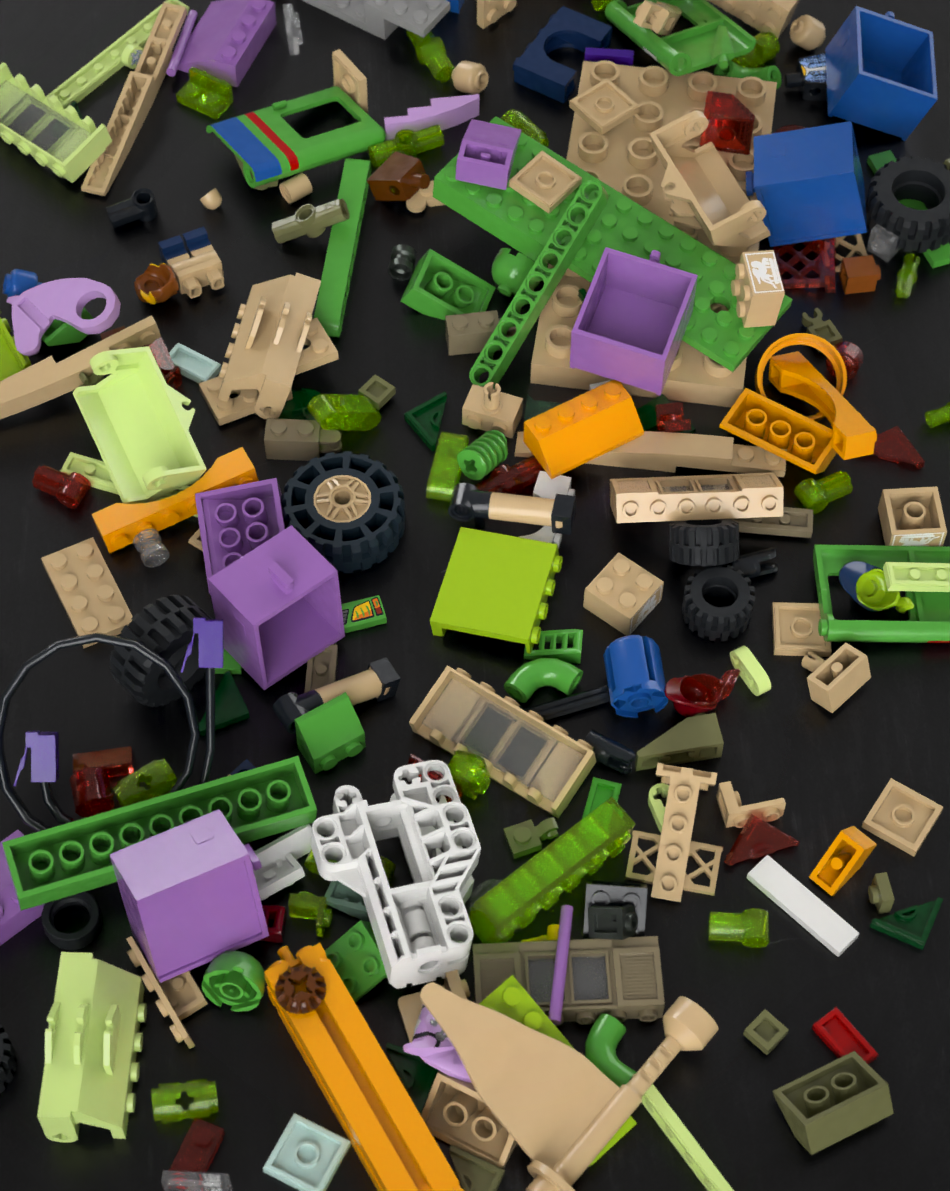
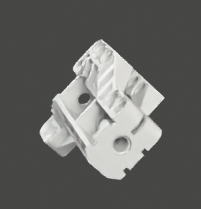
M430 760L399 767L393 776V789L395 793L392 794L390 802L368 806L367 800L362 799L361 793L354 786L343 785L335 791L333 814L317 818L312 825L311 848L320 876L328 881H339L362 895L389 984L396 989L404 988L409 983L413 986L436 981L437 977L445 979V972L458 970L459 975L462 974L467 966L473 940V929L464 904L472 894L474 884L472 872L478 865L481 846L469 811L460 801L450 769L447 764L440 760ZM437 770L444 777L440 780H432L428 777L427 773ZM402 778H407L408 781H412L411 784H406V782L403 781ZM445 795L450 797L452 802H447ZM326 834L329 835V837H323L320 835ZM399 836L414 884L390 889L375 841ZM329 860H335L337 863H331Z

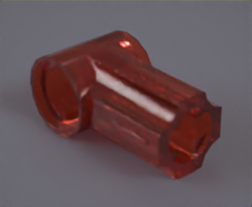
M46 465L37 468L32 480L33 487L56 496L64 506L71 509L78 507L91 488L90 481L83 475L76 472L68 475Z

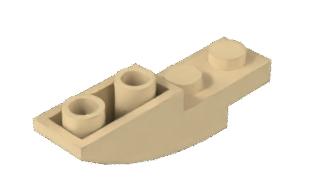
M644 0L637 8L636 17L633 22L640 27L651 29L657 34L670 35L682 14V10L677 6L660 1L654 3Z

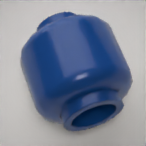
M13 269L10 274L6 273L3 294H6L7 299L8 297L19 296L26 290L42 284V282H38V276L35 272Z

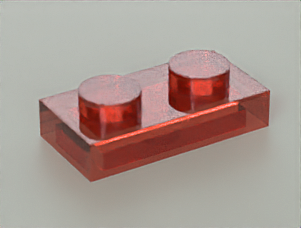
M195 1117L167 1173L168 1180L186 1182L188 1184L180 1185L198 1191L200 1186L196 1174L207 1172L225 1135V1130ZM177 1174H181V1175H184V1176H186V1177H173V1176H174V1175H177Z

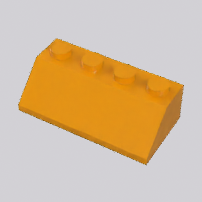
M611 380L524 421L523 441L550 478L553 479L644 435V430L631 395L619 381Z
M748 388L744 389L719 426L814 474L824 472L837 453L831 447L833 429Z

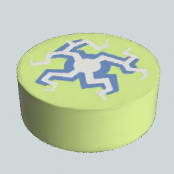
M135 43L126 46L122 53V63L131 69H136L143 48Z

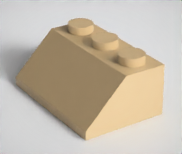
M441 1071L437 1073L421 1114L431 1134L450 1145L504 1169L517 1144L515 1139L489 1110L472 1083L456 1079Z

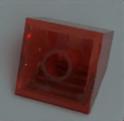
M707 91L704 115L709 123L707 129L701 133L700 147L713 142L717 151L749 155L755 115L733 94Z

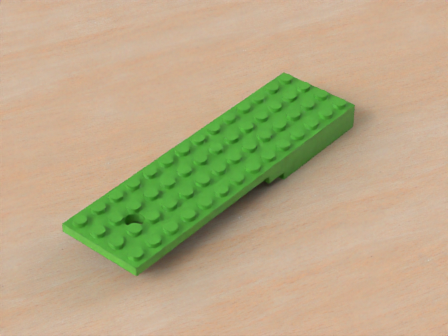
M497 116L489 122L514 128ZM521 132L509 180L543 151L582 177L581 185L585 181L593 179L598 181L608 194L606 206L568 269L587 281L592 282L605 247L647 260H649L651 251L656 250L661 253L660 264L698 275L693 312L682 341L731 372H734L773 327L744 328L742 318H738L736 312L737 298L731 292V281L735 280L736 264ZM457 154L434 177L433 197L533 261H536L580 186L551 213H547L509 187V181L506 190L455 180ZM599 190L592 191L588 198L590 200L595 199L599 195ZM585 213L578 214L575 222L583 221ZM572 236L564 237L561 245L569 244ZM552 259L548 263L555 267L558 259ZM785 294L777 321L791 306L793 300ZM721 304L729 311L722 310L716 313L710 308V305Z

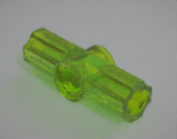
M406 30L408 37L415 46L419 62L422 65L426 64L436 80H440L442 83L449 81L455 67L446 55L445 46L441 38L434 37L431 31L423 38Z
M439 125L415 132L403 129L395 134L394 139L369 146L368 154L372 165L378 167L395 151L417 158L418 153L444 145V137Z

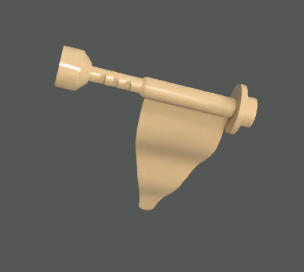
M434 982L426 984L420 993L422 1003L452 1043L483 1102L532 1160L527 1169L534 1180L526 1188V1191H575L572 1185L641 1104L642 1096L680 1050H702L718 1031V1026L714 1019L701 1006L689 998L678 997L663 1015L666 1038L632 1079L619 1088L580 1052L504 1014L464 999Z

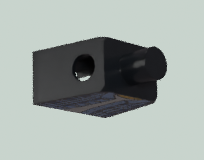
M826 52L800 58L797 61L796 73L785 74V87H799L801 97L804 100L827 101Z

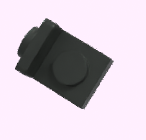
M634 905L588 907L589 938L624 940L635 935L638 927V916L635 913Z

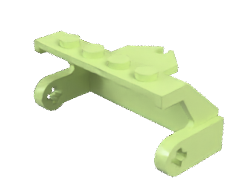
M150 347L108 350L93 356L89 363L94 374L111 375L96 385L77 387L73 395L122 503L139 504L152 502L184 485L194 484L207 469L189 432L195 409L185 410L182 407V404L188 406L191 400L167 385Z
M61 952L54 1003L47 1016L49 1029H45V1066L37 1117L46 1137L56 1142L70 1143L77 1141L80 1128L79 1123L109 1129L113 1138L126 1139L129 1112L134 1113L136 1094L132 1093L133 1082H138L140 1067L139 1063L135 1062L137 1052H141L143 1048V1033H139L140 1022H145L147 1015V1004L143 1003V982L140 976L95 959L93 953Z

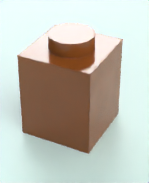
M873 255L842 258L839 277L844 293L853 294L875 291L877 280L881 278V271L879 265L875 264Z

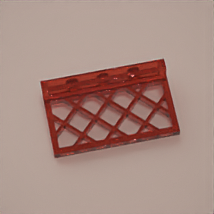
M836 237L814 240L813 242H802L806 247L800 252L792 248L797 243L780 245V249L779 246H774L780 275L785 271L793 275L789 280H782L784 289L825 287V293L836 292ZM813 250L819 256L810 261L805 255ZM785 252L794 256L788 262H784L779 258ZM800 260L807 266L798 272L792 266ZM814 270L820 275V278L808 279L805 275Z

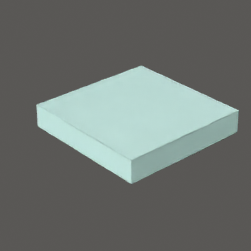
M294 1113L265 1163L263 1172L299 1191H326L351 1146V1141Z

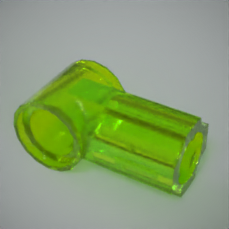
M840 470L817 481L813 478L802 481L796 486L794 494L805 509H813V514H817L829 502L852 493L853 486L846 471L842 472Z
M757 908L747 909L742 913L710 912L708 925L709 940L742 942L744 946L751 948L765 947L769 944V913L766 910Z

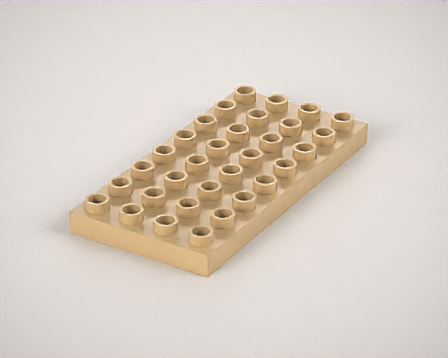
M606 60L598 62L583 61L578 95L608 78L636 102L640 108L639 113L603 135L598 133L574 112L566 160L735 264L740 262L742 252L758 251L759 242L749 247L714 246L702 228L698 230L674 223L673 219L679 217L675 214L673 217H670L669 211L672 202H665L661 187L666 170L656 155L650 133L690 112L702 111L709 121L707 129L682 145L695 150L709 142H713L718 153L747 196L746 172L753 171L754 173L753 137L771 134L777 82L763 81L757 77L735 78L717 76L705 71L674 76L668 70L659 66H648L645 68L618 65ZM735 100L752 116L748 145L743 143L731 131ZM756 192L753 196H747L749 201L758 200ZM548 263V269L554 267ZM567 269L539 316L531 362L530 383L589 390L590 384L612 379L577 368H570L571 332L583 304L578 296V292L580 289H585L588 292L591 282L570 269ZM721 304L710 305V308L716 313L722 310L729 311ZM681 341L662 394L668 400L732 408L743 392L747 357L734 372H731L686 342ZM620 382L632 396L657 398L659 396L654 392Z

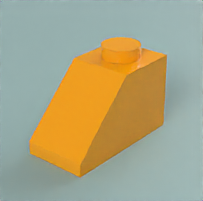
M855 826L841 830L809 878L828 894L834 896L861 868L877 844Z

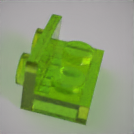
M194 67L189 69L190 80L176 94L177 102L216 120L233 103L232 86L230 83Z

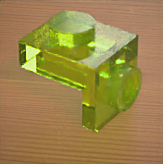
M310 892L290 893L288 902L290 917L316 920L317 936L323 937L325 927L330 928L332 920V909H328L327 898L315 896Z

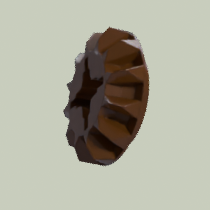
M304 964L298 967L289 966L287 971L282 975L279 974L275 986L276 999L281 1007L288 1012L294 1014L309 1013L318 1008L325 998L326 984L324 977L321 976L315 967H306ZM307 980L306 989L309 993L300 991L294 996L295 987L292 983L300 985Z

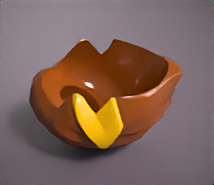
M161 263L160 266L150 264L147 270L134 281L136 294L139 300L145 303H162L177 294L179 290L173 269L165 263Z

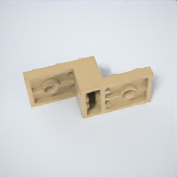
M318 318L312 319L304 345L309 347L302 349L295 375L339 359L337 349ZM218 376L199 383L200 392L219 426L256 413L254 410L259 395L257 389L232 390L231 394L235 393L239 394V396L236 398L229 397L226 402L217 399L223 378ZM292 389L289 392L287 401L293 399Z

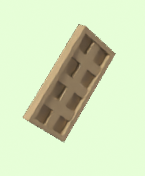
M93 537L41 558L43 566L77 636L96 632L116 636L121 634L125 625L128 626L132 621L131 618L133 616ZM98 642L89 643V644H84V645H82V646H83V648H87V647H89V646H91V645H94V644H96V643H98Z

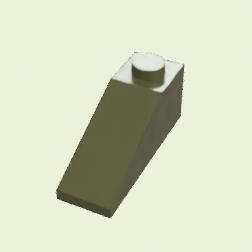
M699 713L692 717H687L637 751L635 760L636 771L657 768L658 763L676 765L721 757L724 741L716 713Z

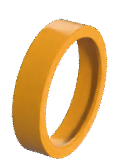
M795 333L784 336L767 348L758 363L755 373L756 392L767 398L763 388V372L769 359L777 351L788 346L806 345L822 352L831 362L836 374V390L842 396L844 395L847 384V372L844 361L836 348L819 336L808 333ZM818 412L807 417L817 422L826 416L822 412Z

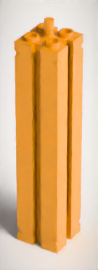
M321 943L301 948L296 953L297 959L294 958L288 946L281 947L277 951L281 960L274 962L269 966L268 970L264 971L265 980L268 985V997L276 1007L281 1020L345 1134L351 1141L377 1191H464V1189H461L456 1175L332 962L327 958ZM304 964L306 967H315L321 976L324 977L326 984V995L321 1005L306 1014H294L283 1009L275 995V986L279 974L282 975L289 966L298 967ZM307 980L300 985L292 983L295 987L294 996L300 991L309 993L306 989Z

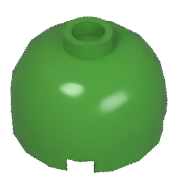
M501 248L492 263L491 274L498 286L497 290L507 297L515 296L535 262L520 252L514 256L509 254L511 249ZM540 281L535 284L534 289L538 286Z
M226 951L215 957L209 964L203 976L202 990L205 996L219 1007H221L222 1003L232 1006L231 1011L242 1012L252 1010L259 1005L265 991L264 969L260 962L245 952Z

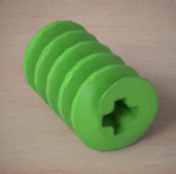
M489 430L458 453L457 463L464 475L472 480H480L507 459L508 447L505 435L497 430Z

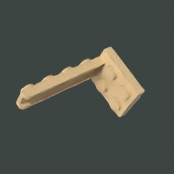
M658 763L656 777H661V783L668 784L669 790L651 897L681 902L699 790L708 791L709 786L714 787L716 785L717 773Z

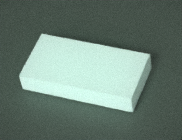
M177 343L163 359L165 367L197 383L215 378L221 370L220 363L180 343Z

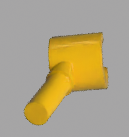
M559 924L549 925L547 927V935L521 940V942L555 941L558 939Z

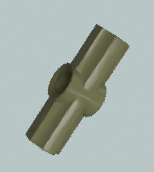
M343 198L314 207L312 204H305L296 211L295 215L272 223L274 237L278 243H284L303 235H307L309 238H316L325 231L326 227L349 219L347 204Z

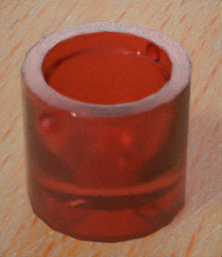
M88 767L75 772L70 777L69 783L74 800L75 813L79 816H94L110 811L114 807V794L111 791L108 774L105 769L101 767Z

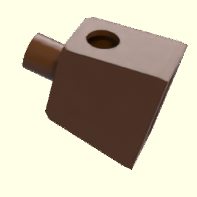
M395 151L367 179V182L375 200L407 201L419 189H427L429 187L430 177L426 174L418 158Z

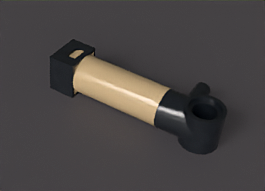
M459 483L454 487L448 513L458 521H471L474 519L476 529H483L485 527V519L549 526L552 527V533L571 535L576 516L575 496L556 494L555 499L482 491L472 484Z
M385 657L369 663L366 671L300 695L295 692L287 693L274 703L273 711L287 732L293 734L296 733L294 719L346 692L353 706L372 698H376L380 702L395 696L401 678Z

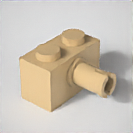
M489 382L484 387L473 384L462 407V424L472 429L484 431L497 430L503 433L505 437L513 438L523 415V398L501 392V387L498 383L495 385V390L493 389L494 382Z
M844 643L826 661L810 651L808 652L810 657L805 655L801 662L803 668L812 672L807 677L811 700L831 713L837 710L871 678L868 656L848 643Z

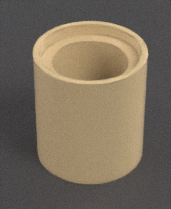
M299 173L279 185L283 198L289 204L313 192L311 182L304 173Z

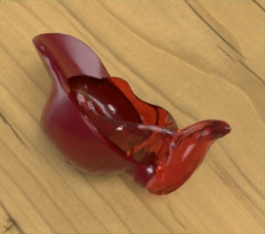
M728 670L722 675L721 679L705 673L672 678L666 683L665 695L669 700L673 701L675 710L685 717H692L699 713L707 714L715 709L720 700L725 699L731 694L740 670Z

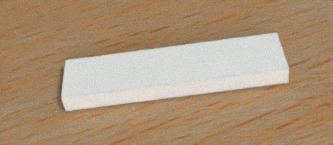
M766 855L747 874V879L837 957L858 938L859 932L769 855Z

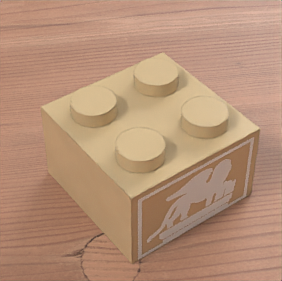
M774 250L742 252L740 262L735 267V280L731 281L732 295L737 298V316L742 318L744 328L774 326L785 294Z
M937 486L883 489L878 512L885 546H943L947 529Z
M618 552L585 588L583 607L628 636L661 601L664 581Z

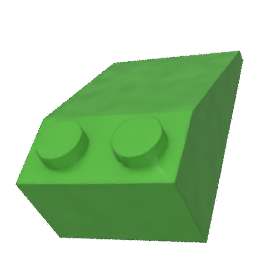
M429 249L418 261L401 302L421 314L445 320L447 315L485 312L496 287Z

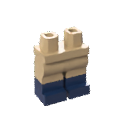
M204 226L183 233V240L178 235L158 242L161 260L173 269L181 295L186 293L192 299L201 295L202 287L210 285L214 290L225 286L222 262L213 249Z

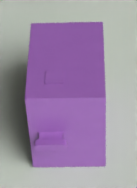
M605 247L571 332L570 368L584 370L654 392L656 395L661 396L693 312L698 275L660 264L661 253L656 250L651 251L649 260Z
M292 525L208 578L215 619H223L224 649L263 690H266L331 644L345 637L338 570Z
M220 809L109 854L132 934L160 983L208 963L226 951L238 950L269 936L254 871L262 868L261 862L249 844H242Z

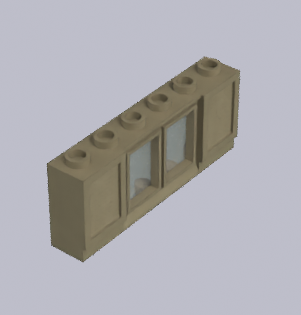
M658 936L629 937L624 940H570L561 1024L574 1021L583 1025L591 1024L597 1020L601 1013L609 1014L620 1022H624L626 1019H639L643 1022H651L657 1018H662L665 1001ZM557 940L473 944L475 1003L479 1004L513 975L549 1018Z

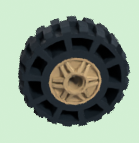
M343 451V453L334 454V452L326 453L320 458L315 457L309 460L306 466L299 467L293 473V478L287 481L284 486V493L281 495L282 512L286 528L292 525L338 571H343V573H353V570L358 569L363 571L371 568L372 564L376 562L380 563L388 557V552L391 553L396 549L399 539L404 534L405 501L403 488L398 484L396 475L390 470L387 471L386 465L378 460H372L370 456L365 454L356 455L353 452Z

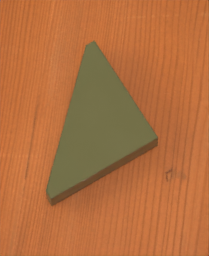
M453 1145L450 1146L449 1154L461 1188L464 1191H497L505 1175L504 1169Z

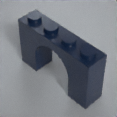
M562 6L557 13L552 14L549 23L539 30L537 37L527 45L522 56L517 57L514 61L512 68L514 71V82L565 103L576 89L577 71L551 60L547 54L558 48H574L585 52L586 47L607 49L611 45L612 26Z

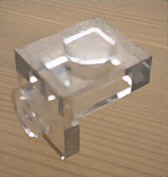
M878 224L871 229L867 250L888 262L901 248L895 249L898 239L897 235Z

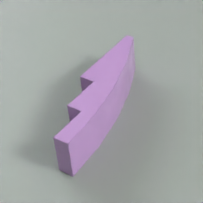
M479 94L430 99V106L407 108V116L384 118L386 142L436 133L478 116Z

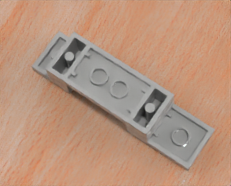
M302 0L384 40L398 26L424 38L450 10V2L447 0Z

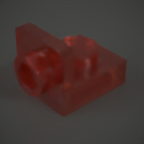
M681 402L656 405L657 431L691 430V419L684 418L683 404Z

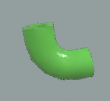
M730 60L726 69H721L719 64H717L714 75L735 78L757 77L763 81L777 82L776 89H779L782 82L781 73L774 65L762 68H748Z
M538 658L524 663L512 673L505 682L504 689L513 699L522 703H526L532 694L543 686H551L566 695H571L580 683L583 671L557 658Z
M601 1013L591 1027L585 1042V1057L620 1088L621 1085L627 1084L633 1075L637 1073L632 1068L623 1064L616 1055L617 1045L626 1033V1028L613 1016Z

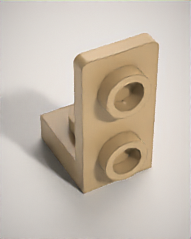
M731 781L719 783L716 798L726 828L733 826L742 828L750 825L752 822L762 820L771 822L783 816L786 806L784 798L741 806L740 795L738 791H733Z

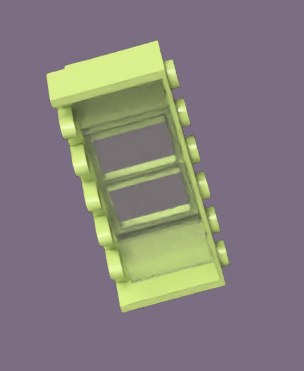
M4 62L0 64L1 138L8 144L13 143L23 154L33 156L40 165H47L57 176L64 177L73 183L112 142L106 126L101 124L96 128L89 116L81 120L73 106L69 105L64 109L55 95L52 94L49 98H46L38 84L30 88L23 75L19 73L13 77L7 64Z

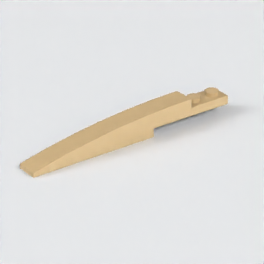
M163 2L134 72L130 71L107 125L112 142L91 164L81 187L83 192L106 196L166 75V70L173 55V46L187 15L185 6Z
M152 315L58 363L50 356L0 381V419L40 405L83 385L79 375L83 372L88 377L93 373L89 362L98 353L108 350L142 347L153 343L161 335Z
M524 431L518 432L515 456L535 458L523 441ZM644 431V435L585 463L673 473L676 471V466L736 473L772 472L777 477H784L786 471L785 459L759 446L733 444L734 437Z

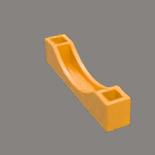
M799 351L770 358L768 380L780 393L806 401L826 416L833 429L831 447L843 460L873 454L874 444L877 440L875 428L862 417L848 400Z
M243 447L218 457L202 478L173 496L148 503H115L93 513L92 517L109 553H112L197 515L195 493L257 482L259 480L255 467Z

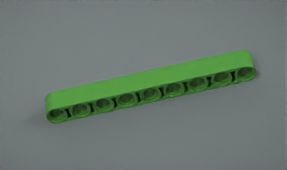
M346 158L337 199L343 198L346 202L349 219L332 225L314 318H318L329 337H340L368 194L369 184L367 179L371 176V160Z
M593 179L587 180L580 186L472 366L469 378L474 385L484 387L485 384L494 382L493 389H495L496 383L499 384L607 204L608 194L598 181ZM599 190V195L595 199L590 200L588 198L592 191ZM580 213H585L583 221L576 223V216ZM572 236L569 244L561 245L564 237ZM557 258V265L548 269V262ZM539 281H544L543 288L535 292V284ZM530 304L529 311L521 315L520 310L522 306ZM516 327V333L512 337H507L509 328ZM502 349L503 354L501 358L493 360L495 351ZM488 372V380L480 383L479 378L482 373Z

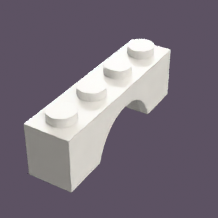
M540 471L533 491V497L555 499L556 494L574 496L575 489H571L572 477L560 475L551 479L547 472ZM543 526L533 534L519 537L558 544L559 549L562 534L552 533V527Z

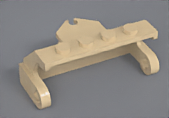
M702 111L690 112L651 132L650 138L653 148L666 170L661 184L665 202H672L669 211L670 217H673L674 214L679 217L673 219L675 224L698 230L702 228L714 246L749 247L771 236L769 229L762 221L766 216V209L759 200L749 201L713 142H709L695 150L682 145L707 129L709 121Z
M296 272L295 276L290 274L252 285L246 305L241 303L237 319H240L241 322L240 324L235 323L231 338L235 339V342H229L225 358H228L229 362H223L219 377L223 378L217 399L227 402L232 390L257 389L259 395L254 410L256 414L263 419L279 418L293 384L300 355L312 320V312L321 280Z

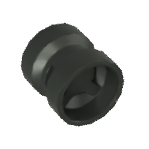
M396 245L391 253V261L388 266L389 275L394 279L402 281L410 279L414 272V263L417 258L416 250L409 245Z

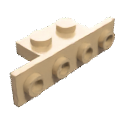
M130 936L126 940L132 949L127 951V954L136 968L141 965L146 974L142 975L141 978L149 992L154 990L157 992L160 999L156 1000L155 1003L164 1018L170 1015L174 1024L169 1028L178 1043L184 1040L190 1049L193 1048L195 1044L181 1020L208 1004L189 971L160 983L138 944Z

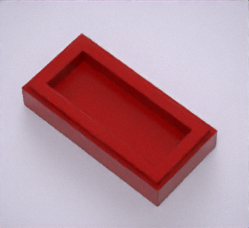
M837 1007L812 1026L813 1031L838 1059L855 1051L867 1064H870L878 1056L873 1047Z

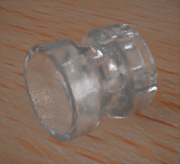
M146 529L137 534L133 540L136 550L141 553L143 564L149 568L163 564L169 557V551L161 543L162 538L156 529Z

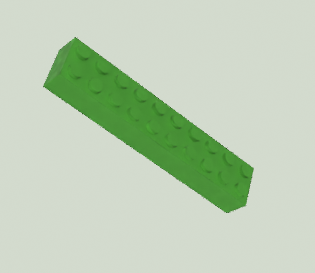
M299 757L288 758L2 842L20 910L22 911L117 882L109 854L220 809L242 844L314 823L317 808Z

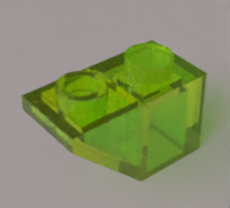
M457 750L447 766L450 769L456 790L475 800L478 794H484L489 787L491 780L489 779L490 774L483 757Z

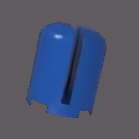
M640 635L623 636L610 643L603 657L611 706L615 708L616 714L623 717L638 718V712L654 708L655 713L665 708L668 698L665 695L666 683L660 648L652 638Z

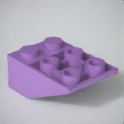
M471 119L457 157L455 180L506 190L522 129Z

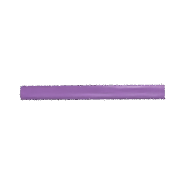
M195 10L188 12L166 70L167 75L171 77L175 76L195 24L198 15Z
M562 905L560 912L549 1019L554 1025L561 1024L573 916V907L570 905Z

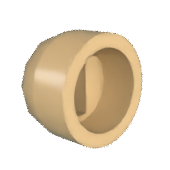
M214 188L203 196L200 201L207 209L214 210L221 205L222 197L218 190Z

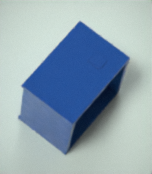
M855 6L825 49L828 116H836L900 137L901 140L906 141L938 100L933 32L894 19V13L891 11L882 15Z
M852 121L753 137L754 173L753 171L746 172L747 196H753L756 192L757 199L761 201L766 209V216L763 221L770 231L771 236L768 237L770 247L867 233L865 183Z

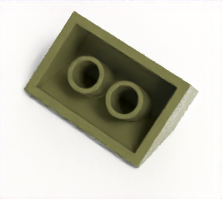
M855 1051L773 1091L774 1097L795 1138L811 1155L894 1114L888 1084Z

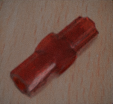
M532 455L511 467L508 464L497 467L488 479L474 486L482 491L520 495L524 487L537 481L540 471H546L535 456Z

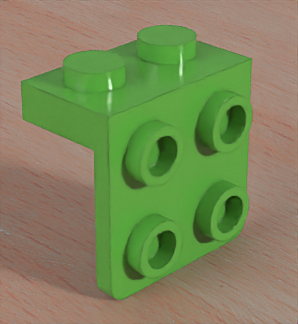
M360 920L325 950L327 958L332 962L355 1003L384 978H387L370 922Z

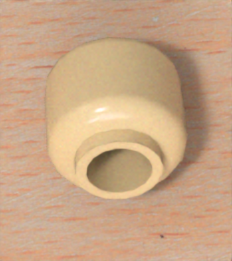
M802 15L791 24L790 39L803 49L808 51L814 50L824 42L826 37L825 26L812 16Z
M461 61L452 71L453 85L460 92L471 95L479 94L488 84V73L480 63Z

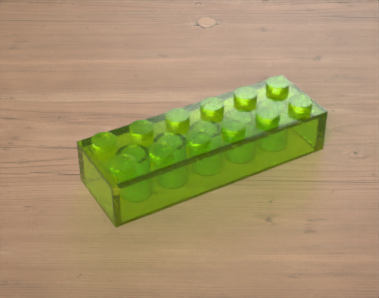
M613 797L609 798L474 903L468 917L475 934L484 944L506 943L514 935L512 932L519 925L522 928L528 926L536 918L535 914L542 907L545 911L551 908L559 900L558 896L564 890L567 893L571 892L582 882L580 879L587 872L591 876L604 865L603 861L609 855L614 858L626 847L625 844L632 838L630 832L636 823Z

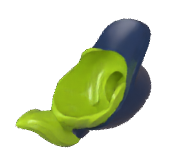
M863 561L848 562L840 569L839 580L841 586L854 601L865 609L882 611L895 608L899 613H905L914 608V604L909 597H901L900 591L887 590L883 569Z

